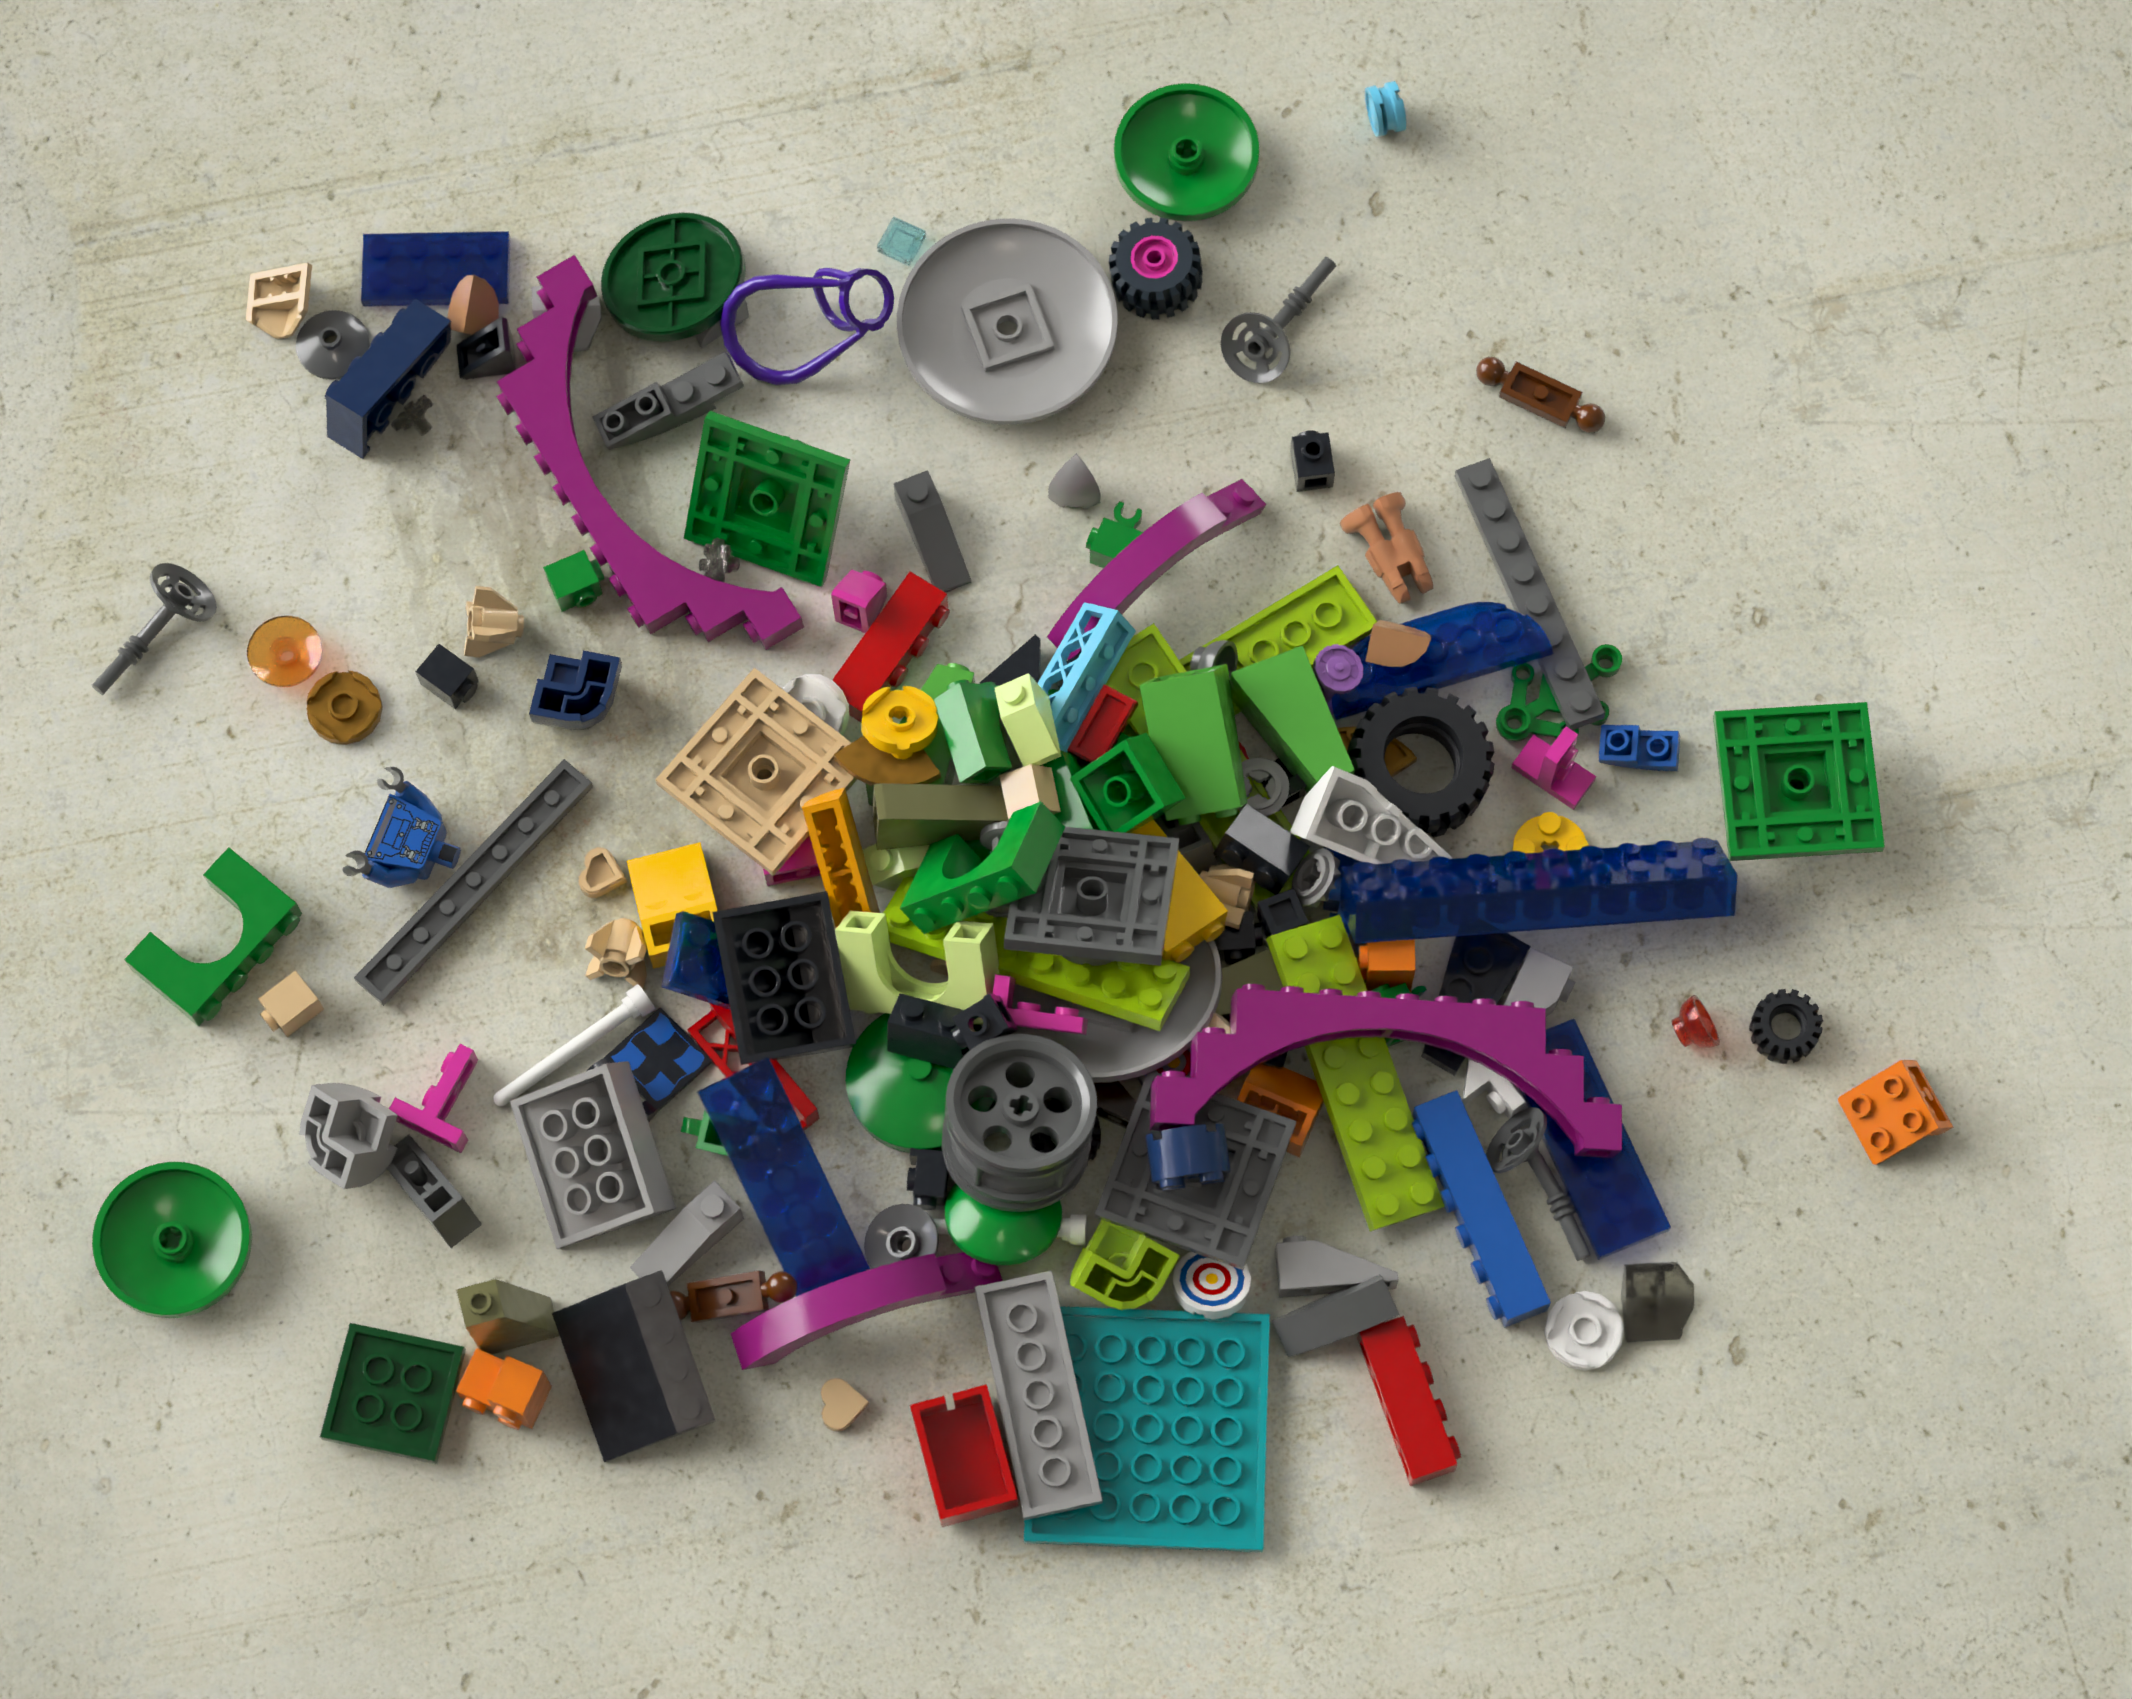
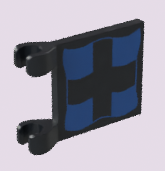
M660 1007L611 1052L594 1063L586 1071L606 1063L629 1061L639 1095L645 1100L642 1104L649 1123L657 1112L712 1063V1060Z

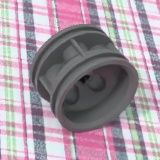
M1008 1034L986 1040L971 1049L958 1062L947 1087L942 1132V1153L949 1174L967 1195L983 1205L994 1209L1026 1212L1052 1205L1073 1190L1087 1167L1097 1111L1095 1086L1084 1064L1076 1055L1061 1044L1045 1037L1031 1034ZM981 1097H990L996 1101L995 1107L987 1112L974 1110L971 1105ZM1050 1098L1064 1112L1054 1113L1049 1111L1043 1101ZM995 1132H1003L1009 1137L1011 1145L1005 1151L994 1152L986 1148L983 1142L989 1135ZM1036 1133H1044L1052 1138L1056 1148L1051 1152L1041 1153L1032 1148L1029 1140Z

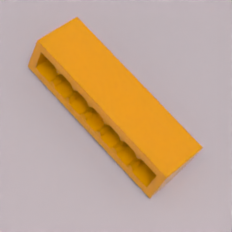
M845 787L810 799L802 806L823 885L828 893L835 927L839 926L850 910L880 913Z

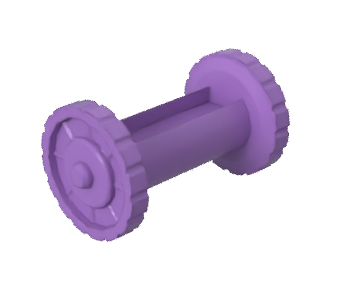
M1338 644L1323 648L1313 662L1314 674L1331 715L1335 713L1340 705L1341 694L1351 692L1357 687L1363 677V665L1359 656L1347 646Z

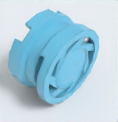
M1395 81L1385 83L1382 88H1377L1376 85L1365 88L1367 113L1371 128L1376 137L1386 135L1389 130H1394L1395 132L1406 130L1403 99H1400L1398 95L1400 89Z

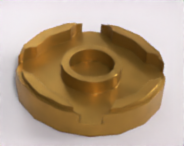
M356 671L328 673L316 681L308 693L306 702L308 721L318 736L330 743L343 745L359 742L370 735L380 722L383 708L378 689L369 678Z

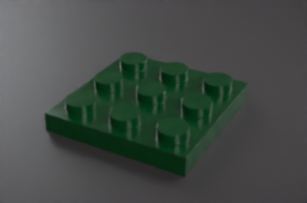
M350 1323L320 1438L329 1442L437 1464L466 1352L465 1347Z

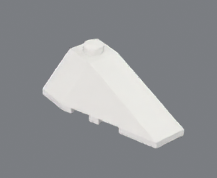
M1331 766L1306 794L1290 831L1294 835L1437 893L1452 859L1422 829L1418 828L1403 815L1399 808L1381 795L1369 781L1334 766Z

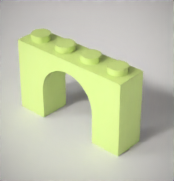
M850 910L835 930L850 1010H859L869 1014L878 1012L891 1014L900 993L965 1010L982 1000L985 995L993 994L995 975H1000L993 923L958 921L954 924L943 940L948 981L942 983H927L917 980L898 965L890 947L886 914ZM978 1017L974 1020V1024H983V1020Z

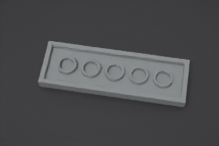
M1052 1271L975 1287L1024 1520L1102 1504L1101 1492Z

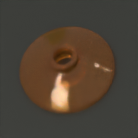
M288 615L277 616L262 623L251 635L247 646V659L253 673L264 683L275 687H292L309 679L319 667L323 653L322 642L315 628L299 617ZM290 651L294 653L290 660H281L284 652Z

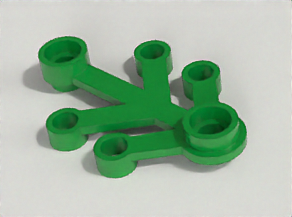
M1603 644L1598 646L1593 652L1591 663L1585 666L1591 682L1599 676L1608 678L1617 674L1622 663V654L1613 645ZM1607 659L1612 663V667L1608 669L1602 668L1599 665V661ZM1519 662L1512 669L1511 680L1513 682L1511 702L1510 705L1503 707L1499 711L1496 718V729L1504 739L1514 742L1524 740L1529 734L1557 739L1560 731L1566 727L1565 721L1559 724L1536 719L1546 711L1561 713L1543 673L1539 697L1525 706L1527 686L1532 683L1534 678V668L1527 662ZM1525 670L1528 672L1529 677L1524 680L1519 679L1516 672ZM1603 701L1600 702L1605 711V717L1602 720L1591 723L1594 726L1603 725L1608 719L1609 707ZM1511 719H1516L1521 723V727L1512 729L1507 722ZM1579 728L1573 730L1579 734Z

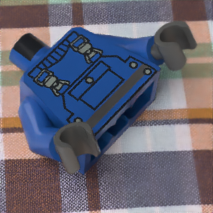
M386 767L385 769L391 772L394 777L393 783L389 785L384 779H377V784L383 790L394 789L396 796L389 794L365 853L355 850L346 854V857L353 858L356 861L357 869L347 865L342 868L343 873L347 876H355L362 873L364 879L387 888H394L412 884L418 879L427 880L435 863L454 869L459 860L461 848L444 842L447 830L442 822V814L426 794L409 781H404V775L399 768Z

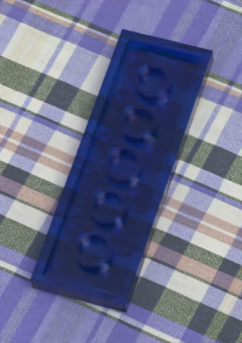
M1573 1018L1546 1029L1545 1054H1548V1051L1552 1049H1567L1572 1051V1055L1584 1056V1102H1586L1587 1098L1604 1097L1610 1099V1104H1614L1575 1019ZM1521 1091L1528 1108H1538L1546 1115L1547 1126L1542 1139L1598 1260L1670 1231L1671 1226L1623 1122L1622 1151L1615 1157L1574 1156V1145L1558 1124L1531 1097Z
M766 1057L697 1091L782 1270L793 1275L797 1281L798 1289L795 1297L870 1269L770 1059Z

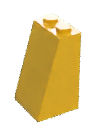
M1154 820L1131 832L1132 834L1167 837ZM1178 851L1162 956L1164 961L1171 960L1177 963L1190 956L1194 951V947L1202 941L1211 942L1220 936L1225 929L1224 926L1228 910L1180 851Z

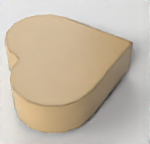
M597 847L587 853L584 862L586 869L579 876V885L585 896L598 898L627 883L624 874L609 850Z
M829 1379L821 1389L822 1401L825 1404L822 1410V1419L825 1426L832 1431L839 1432L848 1428L869 1405V1401L842 1379Z

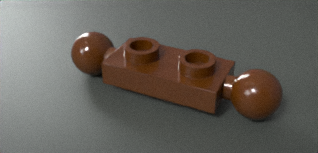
M1486 357L1477 365L1476 375L1482 384L1486 386L1503 385L1499 398L1563 428H1566L1571 417L1576 419L1578 427L1587 433L1599 431L1605 423V413L1600 406L1593 403L1583 406L1578 404L1583 392L1516 361L1509 372L1505 370L1503 362L1496 357Z
M757 1270L687 1283L688 1296L680 1291L670 1292L680 1320H683L690 1312L691 1322L701 1323L768 1311L769 1297L775 1302L784 1303L795 1297L798 1285L794 1276L788 1272H776L766 1282L765 1271Z

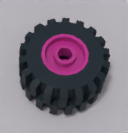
M1161 217L1159 222H1153V218H1145V224L1139 225L1137 221L1130 224L1131 231L1127 232L1123 229L1118 234L1119 242H1113L1111 246L1112 254L1109 255L1112 286L1118 301L1123 300L1124 308L1129 312L1135 308L1136 316L1142 318L1145 317L1146 313L1151 314V319H1159V314H1166L1167 318L1175 316L1174 310L1176 309L1183 312L1188 308L1187 301L1194 302L1198 297L1197 289L1202 287L1203 272L1200 250L1197 241L1194 242L1193 234L1189 230L1183 232L1182 224L1175 221L1173 225H1169L1168 219Z

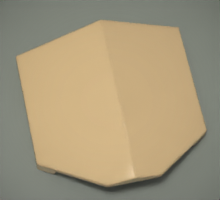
M304 263L250 274L246 320L276 339L293 336L308 312L312 265Z

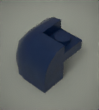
M584 650L581 660L550 654L544 680L537 679L529 711L531 721L535 724L561 729L582 730L589 729L604 720L615 698L622 669L620 657Z

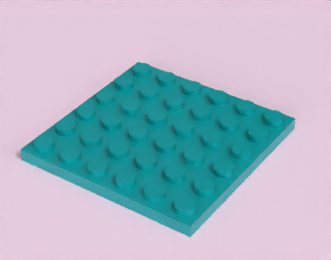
M1060 1306L1101 1492L1102 1504L1024 1520V1543L1263 1552L1270 1314L1233 1313L1228 1317L1207 1319L1202 1314L1195 1312L1193 1315L1187 1311L1119 1310L1116 1308Z

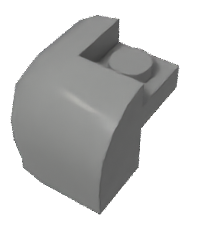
M342 1083L312 1085L301 1119L299 1135H305L306 1147L311 1157L308 1164L319 1174L343 1189L361 1187L372 1183L383 1174L397 1151V1148L389 1142L398 1115L381 1105V1096L369 1090Z

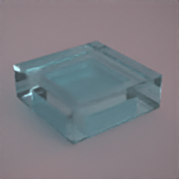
M893 216L877 245V252L910 266L926 238V231Z

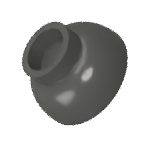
M1221 640L1213 642L1207 647H1198L1192 656L1190 669L1197 670L1227 664L1230 679L1231 673L1236 671L1238 653L1236 645L1232 641Z

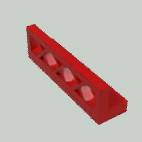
M720 994L709 1003L711 1011L689 1027L687 1031L778 1142L785 1147L820 1119L818 1109L777 1060L749 1064L748 1073L735 1072L729 1069L727 1066L728 1052H738L737 1045H729L730 1036L735 1042L736 1037L729 1002ZM715 1020H718L726 1030L724 1044L708 1043L700 1032ZM714 1050L723 1051L722 1059ZM754 1065L762 1074L753 1073ZM739 1079H747L746 1088ZM752 1080L768 1081L774 1087L772 1101L754 1099L751 1095ZM778 1093L786 1103L777 1102ZM763 1108H771L770 1117ZM776 1109L793 1110L801 1121L786 1133H783L775 1124Z

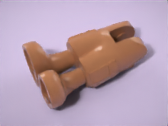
M1394 492L1378 498L1373 503L1374 511L1378 518L1383 520L1392 537L1391 540L1384 539L1369 504H1365L1346 515L1340 521V526L1345 533H1360L1366 539L1370 547L1365 556L1373 572L1379 578H1382L1394 599L1399 604L1411 600L1403 577L1411 574L1422 594L1433 589V581L1424 561L1423 548L1415 531L1405 529L1401 511L1405 508L1406 501L1401 492Z

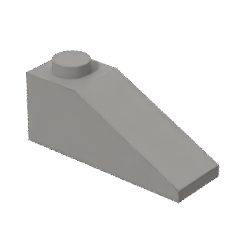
M1531 948L1504 1005L1511 1006V1003L1515 1001L1533 1002L1534 1007L1546 1008L1547 1017L1555 1010L1559 1000L1567 1002L1575 985V981L1569 979L1573 967Z
M714 1180L680 1211L630 1266L631 1270L639 1278L662 1270L669 1286L744 1220L741 1208Z
M1289 1236L1283 1238V1243H1276L1275 1257L1279 1298L1331 1294L1342 1288L1347 1290L1380 1274L1388 1289H1396L1398 1272L1317 1240L1306 1241L1305 1236Z

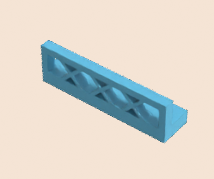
M1084 602L1038 682L1039 686L1048 695L1052 684L1063 679L1064 683L1060 690L1050 695L1049 700L1059 748L1064 752H1067L1100 690L1107 683L1136 632L1118 610ZM1091 616L1100 618L1096 627L1085 633L1084 628ZM1081 648L1082 652L1078 659L1067 664L1066 660L1070 653Z

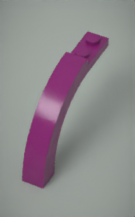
M1243 479L1207 497L1202 492L1184 502L1150 526L1111 560L1070 604L1056 622L1047 638L1058 649L1084 602L1118 610L1123 615L1145 590L1181 559L1213 538L1258 516L1267 504ZM1091 616L1084 628L1085 633L1095 628L1100 618ZM1081 648L1071 652L1067 659L1069 660L1082 652Z
M965 1252L936 1257L935 1253L918 1256L860 1272L797 1296L748 1321L733 1331L731 1337L742 1370L772 1365L806 1344L854 1323L920 1303L976 1293L975 1287L1003 1280L998 1265L981 1262Z

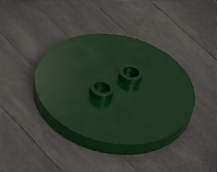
M696 213L662 215L648 220L631 230L613 248L602 272V297L613 320L623 330L633 336L657 342L689 338L709 329L721 320L725 301L735 287L745 281L746 266L744 255L731 231L713 218Z

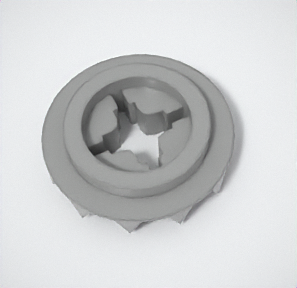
M1256 757L1243 761L1242 768L1247 798L1252 791L1250 780L1247 777L1258 783L1266 781L1271 777L1265 787L1270 799L1267 800L1266 797L1257 794L1247 799L1246 804L1266 817L1280 811L1289 794V781L1285 771L1279 764L1267 758ZM1245 805L1239 807L1238 810L1241 812Z
M1323 848L1316 849L1310 852L1298 865L1293 876L1292 889L1294 888L1301 906L1317 908L1321 901H1328L1329 892L1332 889H1336L1334 886L1335 880L1341 876V873L1338 871L1340 860L1334 856L1333 852Z

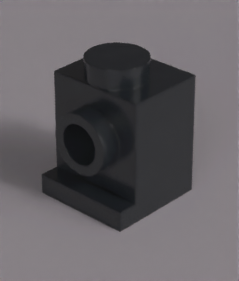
M992 993L985 995L982 1000L952 1017L956 1027L952 1028L951 1032L962 1049L968 1047L971 1050L986 1040L1012 1034L1018 1030L1000 996ZM980 1017L983 1020V1027L980 1031L975 1032L972 1023Z
M910 1148L911 1165H916V1168L909 1167L907 1191H913V1205L923 1210H935L936 1205L945 1206L949 1172L945 1165L942 1151Z

